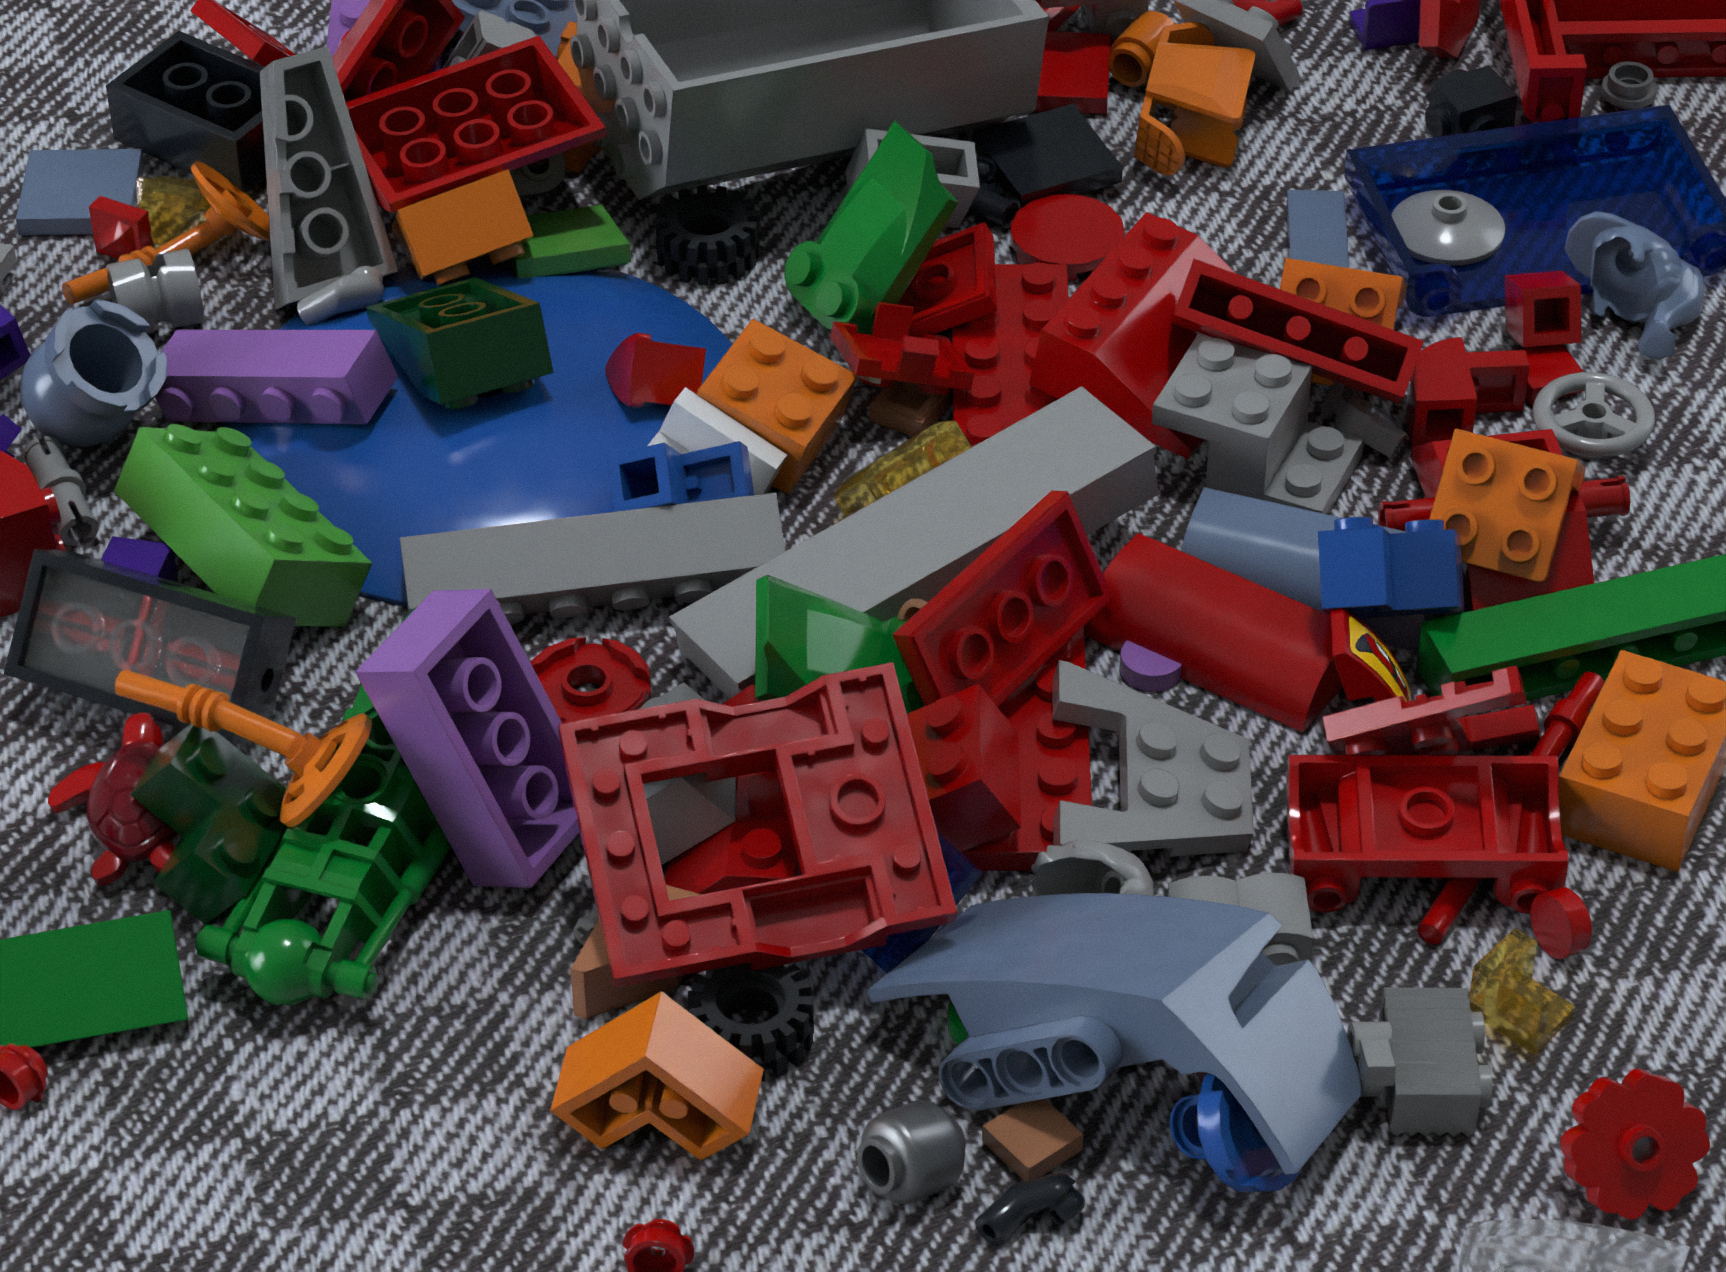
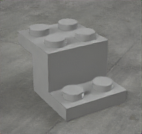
M1199 333L1153 404L1152 424L1209 440L1206 488L1329 515L1363 456L1364 438L1341 432L1331 427L1307 422L1312 376L1311 365L1234 344L1221 338H1213Z

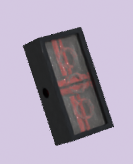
M34 549L4 675L132 714L140 712L150 713L156 721L181 729H185L190 725L180 722L177 714L117 695L115 692V681L118 674L125 669L184 688L192 683L200 685L202 688L213 689L215 692L226 693L231 703L271 720L297 617L73 551ZM222 728L217 731L231 744L254 743Z

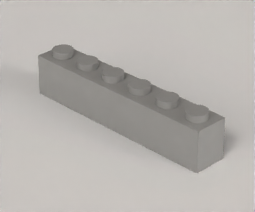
M776 493L400 537L408 614L412 609L418 607L433 590L492 589L510 625L524 620L525 615L550 612V616L554 618H571L586 613L587 607L611 604L616 610H635L649 605L652 599L675 597V600L680 603H694L785 552Z

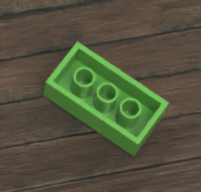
M170 424L167 429L139 427L114 492L216 594L297 617L295 626H346L373 564L353 545L354 540L350 534L335 527L318 511L319 505L313 499L299 493L284 478L285 473L281 468L266 461L251 447L252 441L245 434L227 427H220L216 432L193 430L179 424Z

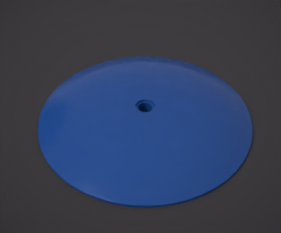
M487 256L467 264L470 272L469 275L437 286L434 276L421 281L413 266H407L383 278L385 292L378 303L474 277L539 302L554 373L534 378L535 386L530 389L514 393H501L499 389L478 394L479 401L473 405L457 409H446L443 407V404L441 405L419 394L380 337L398 378L368 424L220 422L219 428H231L249 437L252 441L251 447L266 461L281 468L285 473L284 478L299 493L313 499L319 505L318 511L335 527L346 531L352 536L354 540L353 545L373 563L360 591V596L407 606L400 537L613 512L606 456L646 447L659 432L671 408L670 405L644 402L641 408L629 407L614 394L606 376L605 366L614 350L627 337L638 332L650 334L651 341L706 348L702 384L732 346L730 341L707 317L687 302L661 287L610 268L562 275L517 278L507 261L492 266L490 258ZM366 309L336 314L325 321L311 326L305 324L298 314L279 330L376 329L369 321Z

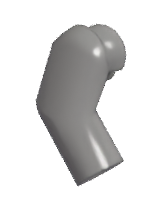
M358 267L352 272V275L344 276L298 301V313L305 324L311 326L325 321L336 314L366 309L367 306L377 304L383 297L385 292L383 276L374 267Z

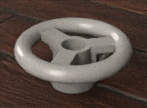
M1579 372L1554 379L1540 390L1533 404V417L1538 429H1553L1561 449L1587 460L1617 456L1634 450L1648 439L1655 424L1654 409L1647 396L1630 382L1604 373ZM1585 390V400L1580 402L1575 410L1552 416V405L1559 397L1570 392ZM1604 392L1626 401L1636 413V423L1613 413L1610 405L1604 402Z

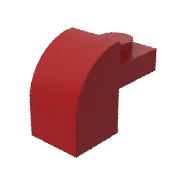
M1462 337L1441 340L1423 349L1418 356L1409 384L1406 424L1411 446L1417 447L1433 441L1452 440L1455 428L1473 433L1475 413L1524 411L1530 367L1526 350L1466 352Z

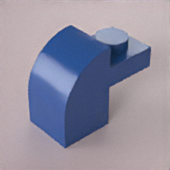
M740 441L680 454L664 442L606 456L613 512L754 495L748 447Z

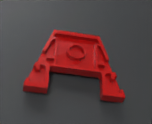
M1517 666L1492 671L1493 681L1469 686H1466L1465 681L1442 684L1443 695L1427 698L1426 694L1417 695L1416 700L1405 702L1403 696H1397L1323 716L1327 743L1336 755H1454L1459 751L1536 742L1541 739L1542 732L1539 716L1534 704L1480 715L1464 716L1527 704L1522 677Z

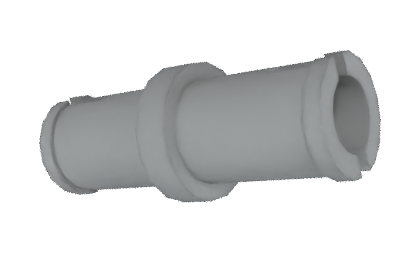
M44 436V443L50 453L46 455L38 438L33 439L24 448L23 458L26 465L29 466L39 488L50 487L55 496L61 516V523L56 525L62 542L69 546H78V540L71 527L77 528L84 544L90 542L97 535L99 524L92 515L84 498L86 487L81 475L75 470L70 469L59 440L55 437Z

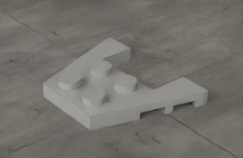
M1059 660L1052 678L1053 719L1112 730L1119 734L1121 811L1060 800L1053 817V845L1062 846L1067 842L1084 837L1122 848L1130 853L1132 850L1166 848L1169 857L1246 852L1254 835L1249 739L1070 662Z

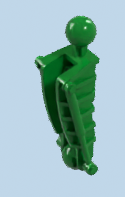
M416 608L412 609L411 612L406 616V618H407ZM361 682L353 707L347 708L342 719L343 722L361 713L372 719L373 725L370 735L358 758L334 791L308 818L294 827H286L248 893L240 899L223 926L217 927L208 924L200 930L196 937L195 948L199 958L226 965L231 964L234 976L245 978L246 982L259 997L273 1005H296L312 996L328 998L333 990L336 993L367 1000L371 994H374L378 986L379 977L376 968L372 966L408 907L419 901L452 848ZM341 743L337 744L335 752L338 750ZM352 837L358 841L371 842L368 847L348 842V840ZM313 893L340 900L323 938L314 927L301 920L294 919ZM243 927L244 929H243L241 935H239V931H240L241 928ZM357 941L366 943L355 961L348 960Z

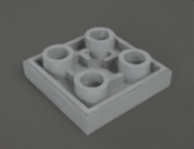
M1173 0L1186 23L1201 22L1209 27L1214 36V46L1253 50L1256 56L1252 75L1290 92L1300 75L1290 56L1292 48L1281 39L1277 31L1279 23L1271 14L1254 6L1249 11L1235 6L1232 0Z

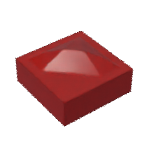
M99 196L89 206L96 252L119 259L121 255H130L132 251L141 250L146 246L154 248L148 211L103 196Z

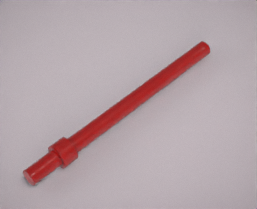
M1594 672L1583 673L1567 699H1560L1556 702L1544 721L1545 732L1530 756H1558L1559 759L1567 745L1575 744L1589 716V711L1596 702L1605 683L1598 674ZM1450 878L1418 926L1417 932L1420 938L1432 945L1440 944L1482 878Z

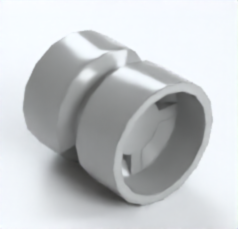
M189 249L157 254L153 264L148 266L139 258L107 264V277L112 302L124 305L144 318L150 325L145 331L146 334L155 333L160 322H165L171 329L204 323L200 287Z

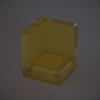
M1514 928L1473 966L1469 995L1471 1012H1482L1485 1024L1535 1055L1572 1020L1574 1005L1532 979L1538 941Z

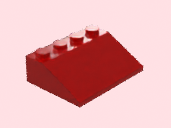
M539 35L346 102L377 204L390 213L508 169L511 171L607 137L606 127Z
M1146 212L1041 329L1029 385L1058 399L1082 386L1147 440L1189 460L1205 439L1152 424L1154 402L1199 334V332L1173 324L1171 320L1193 259L1233 273L1235 272L1199 235L1177 226L1169 219L1160 218Z

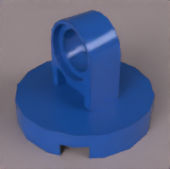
M1207 1073L1205 1075L1200 1093L1179 1099L1172 1108L1170 1131L1180 1151L1190 1158L1206 1159L1220 1181L1237 1192L1279 1191L1295 1181L1301 1171L1285 1175L1273 1152L1242 1105L1226 1085L1212 1074ZM1197 1113H1198V1128H1197V1125H1196V1114H1197Z

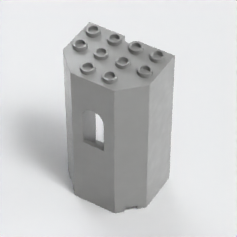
M573 0L577 15V33L571 37L570 49L574 64L578 68L584 97L606 127L607 137L595 140L594 143L597 147L604 149L613 163L618 178L621 180L625 179L638 200L675 193L687 188L689 190L697 188V186H709L853 156L865 128L888 131L894 120L910 134L940 138L987 128L1012 121L1013 117L1026 115L1034 111L1036 107L1049 16L1035 0Z

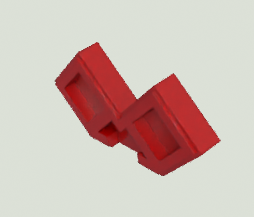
M1421 0L1418 44L1420 48L1439 59L1458 58L1479 18L1480 0Z

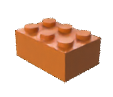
M1621 650L1559 775V812L1562 836L1679 872L1726 768V681Z

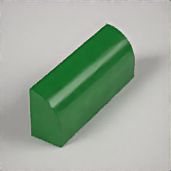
M170 910L0 939V1045L15 1044L17 1046L36 1047L189 1019Z

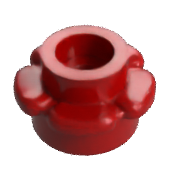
M0 1045V1104L9 1109L18 1110L30 1100L36 1103L40 1102L44 1097L43 1092L47 1088L46 1078L48 1076V1069L42 1057L34 1049L26 1045Z
M653 1219L645 1225L642 1223L635 1224L626 1232L623 1238V1246L627 1249L624 1254V1260L628 1272H684L685 1264H690L694 1258L695 1248L691 1238L687 1235H682L680 1227L669 1220ZM653 1247H660L664 1250L655 1249Z

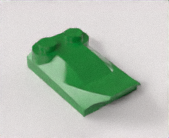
M896 120L893 121L878 149L845 196L817 242L805 241L796 246L785 264L784 277L790 293L823 326L832 330L833 321L856 324L858 326L857 333L871 335L876 314L874 309L878 302L898 304L959 203L941 185L935 168L934 155Z
M770 575L757 579L755 698L766 701L786 697L823 675L893 662L906 714L924 707L892 636L899 629L898 627L907 621H898V616L881 621L844 604Z

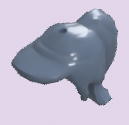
M1595 211L1581 216L1569 229L1564 249L1576 270L1591 279L1590 287L1593 290L1590 301L1593 310L1592 314L1602 317L1605 314V309L1609 308L1611 312L1616 314L1619 320H1625L1630 323H1646L1638 342L1640 354L1657 360L1675 355L1674 343L1676 336L1670 330L1693 322L1702 311L1705 288L1704 277L1700 270L1680 259L1678 252L1671 247L1668 241L1643 226L1612 213Z

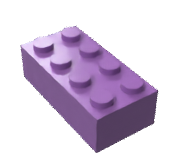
M492 589L433 590L355 673L472 885L532 888L580 832L558 735L559 724H562Z

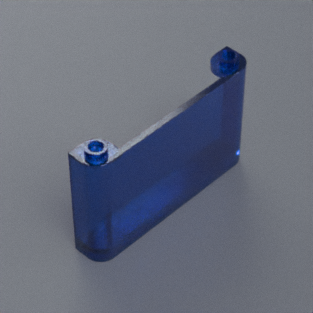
M1670 105L1346 150L1345 181L1391 274L1404 278L1407 285L1404 300L1410 311L1418 316L1433 317L1505 306V275L1563 271L1581 284V295L1593 293L1590 287L1591 279L1576 270L1566 254L1564 246L1569 229L1581 216L1595 211L1612 213L1657 234L1668 241L1671 247L1678 252L1680 259L1698 268L1703 277L1717 274L1726 269V198ZM1432 190L1464 192L1483 199L1500 213L1505 223L1504 241L1496 253L1474 264L1449 266L1446 264L1424 262L1411 256L1391 216L1392 212L1400 202L1421 192Z

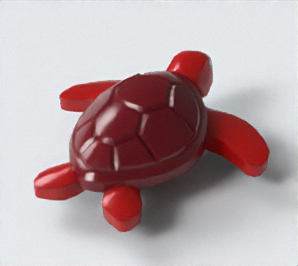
M140 712L131 715L126 720L122 736V748L107 762H96L75 770L53 787L48 797V804L54 813H61L78 804L87 802V820L92 835L98 844L105 849L95 860L91 868L92 877L98 886L112 883L121 878L129 862L141 861L148 857L156 873L159 874L175 848L169 841L178 833L130 796L153 757L164 745L161 728L150 713Z

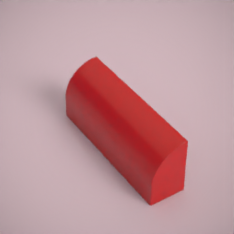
M1193 259L1171 320L1173 324L1213 338H1221L1234 344L1311 365L1312 373L1396 404H1400L1405 396L1424 343L1423 340L1197 259Z
M1137 533L1121 549L1104 571L1103 575L1113 599L1084 626V636L1120 652L1124 643L1130 641L1182 664L1181 679L1303 733L1343 688L1332 653L1331 615L1140 533Z

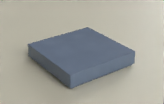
M142 149L30 150L16 215L18 235H93L89 206L99 196L137 207L144 169Z

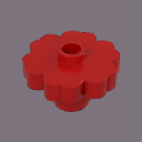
M1639 1068L1630 1071L1624 1077L1621 1084L1609 1077H1600L1592 1083L1588 1092L1578 1096L1572 1104L1573 1117L1578 1125L1568 1129L1560 1138V1147L1565 1156L1564 1171L1567 1177L1586 1187L1588 1201L1603 1212L1617 1213L1626 1219L1635 1220L1642 1216L1649 1204L1661 1211H1670L1677 1206L1682 1196L1689 1194L1698 1184L1697 1171L1692 1163L1702 1159L1710 1150L1709 1137L1705 1132L1706 1116L1702 1110L1685 1102L1682 1086L1666 1076L1653 1075Z

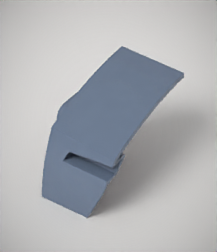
M1114 893L1041 895L975 904L967 908L956 917L955 922L945 926L866 991L872 1003L914 996L949 995L968 1036L940 1065L939 1080L947 1096L960 1107L980 1111L1090 1091L1099 1087L1115 1068L1163 1059L1183 1075L1207 1072L1220 1079L1242 1105L1273 1152L1285 1175L1299 1172L1364 1092L1357 1063L1337 1006L1316 968L1309 960L1276 966L1261 951L1282 925L1269 912L1237 905L1176 897Z

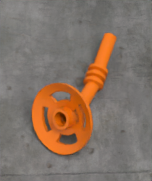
M195 161L191 166L192 174L200 191L211 205L204 213L207 220L156 249L152 246H146L141 250L132 251L130 255H121L118 262L139 258L148 266L153 264L157 254L182 249H189L191 255L220 240L224 235L231 237L237 229L261 240L271 242L269 215L222 174L200 161ZM103 268L64 282L62 284V291L66 301L73 305L110 291L107 269Z
M125 669L118 674L115 681V692L117 695L177 714L180 722L205 728L211 732H217L221 728L284 755L286 757L284 764L294 771L287 785L280 812V821L289 828L300 824L308 818L334 791L361 753L373 725L372 719L361 713L341 722L318 739L310 732L302 735L295 730L233 704L226 693L215 692L210 688H202V686L191 683L184 688ZM341 743L338 750L335 752L337 744Z

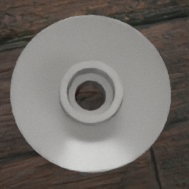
M1432 190L1412 195L1400 202L1392 212L1390 232L1395 243L1412 257L1437 265L1463 266L1483 261L1499 250L1504 241L1505 223L1500 213L1481 198L1459 191Z

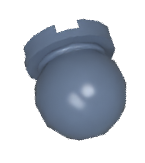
M94 300L90 306L76 307L73 310L69 308L64 311L54 324L46 341L34 349L21 375V404L34 427L45 436L55 437L61 445L83 450L108 442L126 431L136 412L146 407L158 394L167 375V356L165 351L158 354L154 342L146 334L145 331L150 326L146 320L126 306L106 300Z

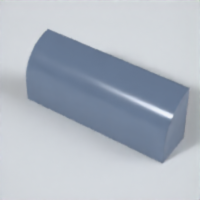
M1203 487L1190 518L1181 551L1328 614L1322 609L1318 531L1334 530V520L1341 519L1342 517ZM1384 527L1390 534L1406 533L1405 531ZM1431 614L1365 618L1360 620L1373 630L1387 646L1418 652L1421 622L1430 620Z

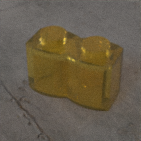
M944 421L934 424L849 476L840 484L833 497L844 515L848 517L972 447L956 421Z

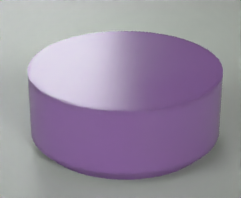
M1126 641L1122 646L1120 674L1123 680L1133 688L1147 692H1159L1172 688L1181 680L1182 664L1130 641Z

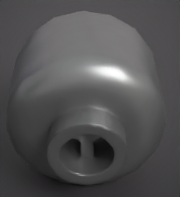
M916 1100L882 1113L867 1123L857 1152L859 1171L869 1188L876 1193L881 1194L893 1203L910 1204L940 1192L958 1181L964 1168L965 1135L959 1123L946 1110L934 1102Z

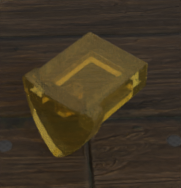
M174 176L139 177L136 181L138 208L148 211L153 242L157 245H163L178 237L190 225L199 210H208L211 206L193 180Z

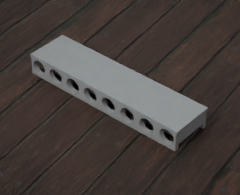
M1081 386L669 616L670 624L675 628L682 661L688 667L696 665L731 699L748 686L755 685L757 579L770 575L844 604L881 621H886L898 616L900 608L910 599H922L929 602L1051 490L1068 491L1086 535L1157 496L1159 492L1154 459L1156 446Z

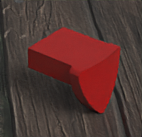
M637 332L627 337L614 350L605 366L606 376L614 394L629 407L641 408L644 402L672 406L674 400L685 387L697 395L698 389L702 385L706 348L651 341L650 334Z

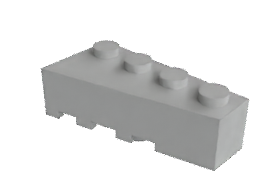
M328 46L272 61L260 71L274 303L275 310L298 304V301L336 280L352 275V272L358 267H374L379 270L383 278L398 272V268Z

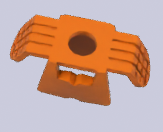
M1187 22L1164 26L1156 48L1139 117L1134 157L1157 173L1168 176L1175 174L1184 166L1185 155L1223 168L1231 167L1239 139L1233 132L1242 128L1247 106L1246 95L1256 53L1246 48L1214 46V36L1211 30L1201 22ZM1156 104L1174 111L1170 128L1153 118Z

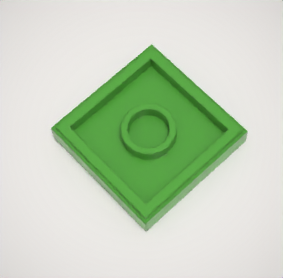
M601 204L528 215L527 219L534 236L530 241L522 244L525 254L507 261L517 278H530L627 265L631 262L629 241Z

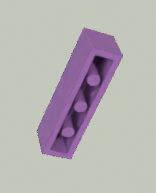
M176 330L162 350L165 351L167 356V375L155 398L167 422L368 424L398 378V375L377 330Z

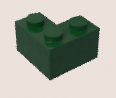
M192 724L187 726L157 751L130 796L182 836L153 884L205 925L248 893L287 827L280 821L281 806L286 788L218 732H211Z

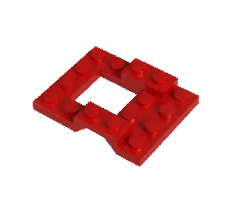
M893 662L823 675L786 697L731 707L701 699H692L559 724V740L614 988L743 963H749L750 971L858 951L886 945L888 935L953 923L956 920L957 908ZM776 769L802 875L669 901L643 784L698 773H704L706 782Z

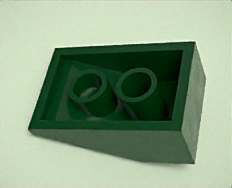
M474 277L366 307L369 321L377 330L419 394L441 405L443 404V407L446 409H457L473 405L479 401L478 394L499 389L501 393L524 391L535 386L534 378L554 373L540 303Z

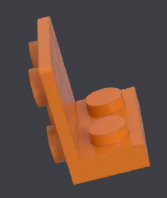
M1285 258L1280 289L1394 330L1398 308L1403 309L1407 285L1401 276ZM1313 373L1311 376V383L1332 386L1335 382ZM1352 387L1350 388V390L1360 391Z
M1455 428L1429 520H1443L1444 530L1455 529L1460 535L1462 562L1536 582H1544L1548 576L1571 490L1580 492L1586 467L1578 459Z

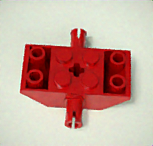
M1553 429L1487 436L1563 456ZM1451 440L1433 441L1411 448L1410 458L1426 498L1394 502L1380 501L1378 505V524L1380 526L1406 532V522L1430 519ZM1625 476L1582 481L1580 492L1571 490L1548 576L1544 582H1536L1462 562L1463 593L1468 611L1594 584L1587 518L1611 515L1625 516L1629 514L1631 504L1628 483H1625Z

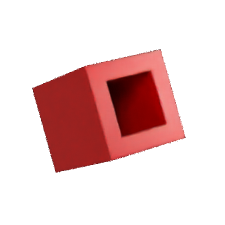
M1563 271L1505 275L1506 333L1522 347L1581 343V284Z

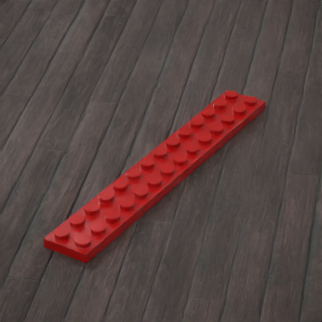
M1041 262L1031 264H995L998 310L952 327V344L975 373L971 390L953 388L954 457L1058 400V398L1030 386L1029 381L1041 329L1069 299L1067 264H1046ZM1084 627L998 707L1018 732L1021 828L959 853L960 871H1032L1031 866L1035 864L1039 852H1046L1047 846L1053 845V817L1060 800L1092 806L1088 726L1053 719L1052 678L1059 660L1070 662L1086 669Z

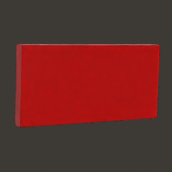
M1051 490L892 634L924 706L934 703L944 696L953 695L979 684L995 705L999 707L1113 599L1068 491Z

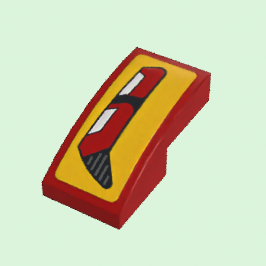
M1346 609L1331 610L1332 653L1347 700L1352 701L1374 696L1375 702L1403 696L1405 702L1412 701L1411 690L1406 677L1386 644L1373 630Z

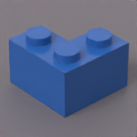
M1350 517L1334 520V530L1318 531L1322 609L1331 615V610L1344 608L1359 619L1465 612L1460 535L1455 529L1444 530L1443 520L1406 522V533L1392 534L1384 527L1373 524V518Z

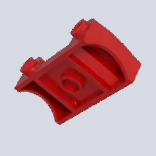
M1288 756L1286 801L1290 874L1301 876L1305 879L1308 906L1314 911L1322 913L1334 912L1356 900L1360 892L1361 877L1494 878L1497 900L1503 905L1512 907L1514 910L1525 914H1530L1532 901L1538 894L1565 887L1569 857L1568 850H1566L1563 843L1560 824L1558 756Z

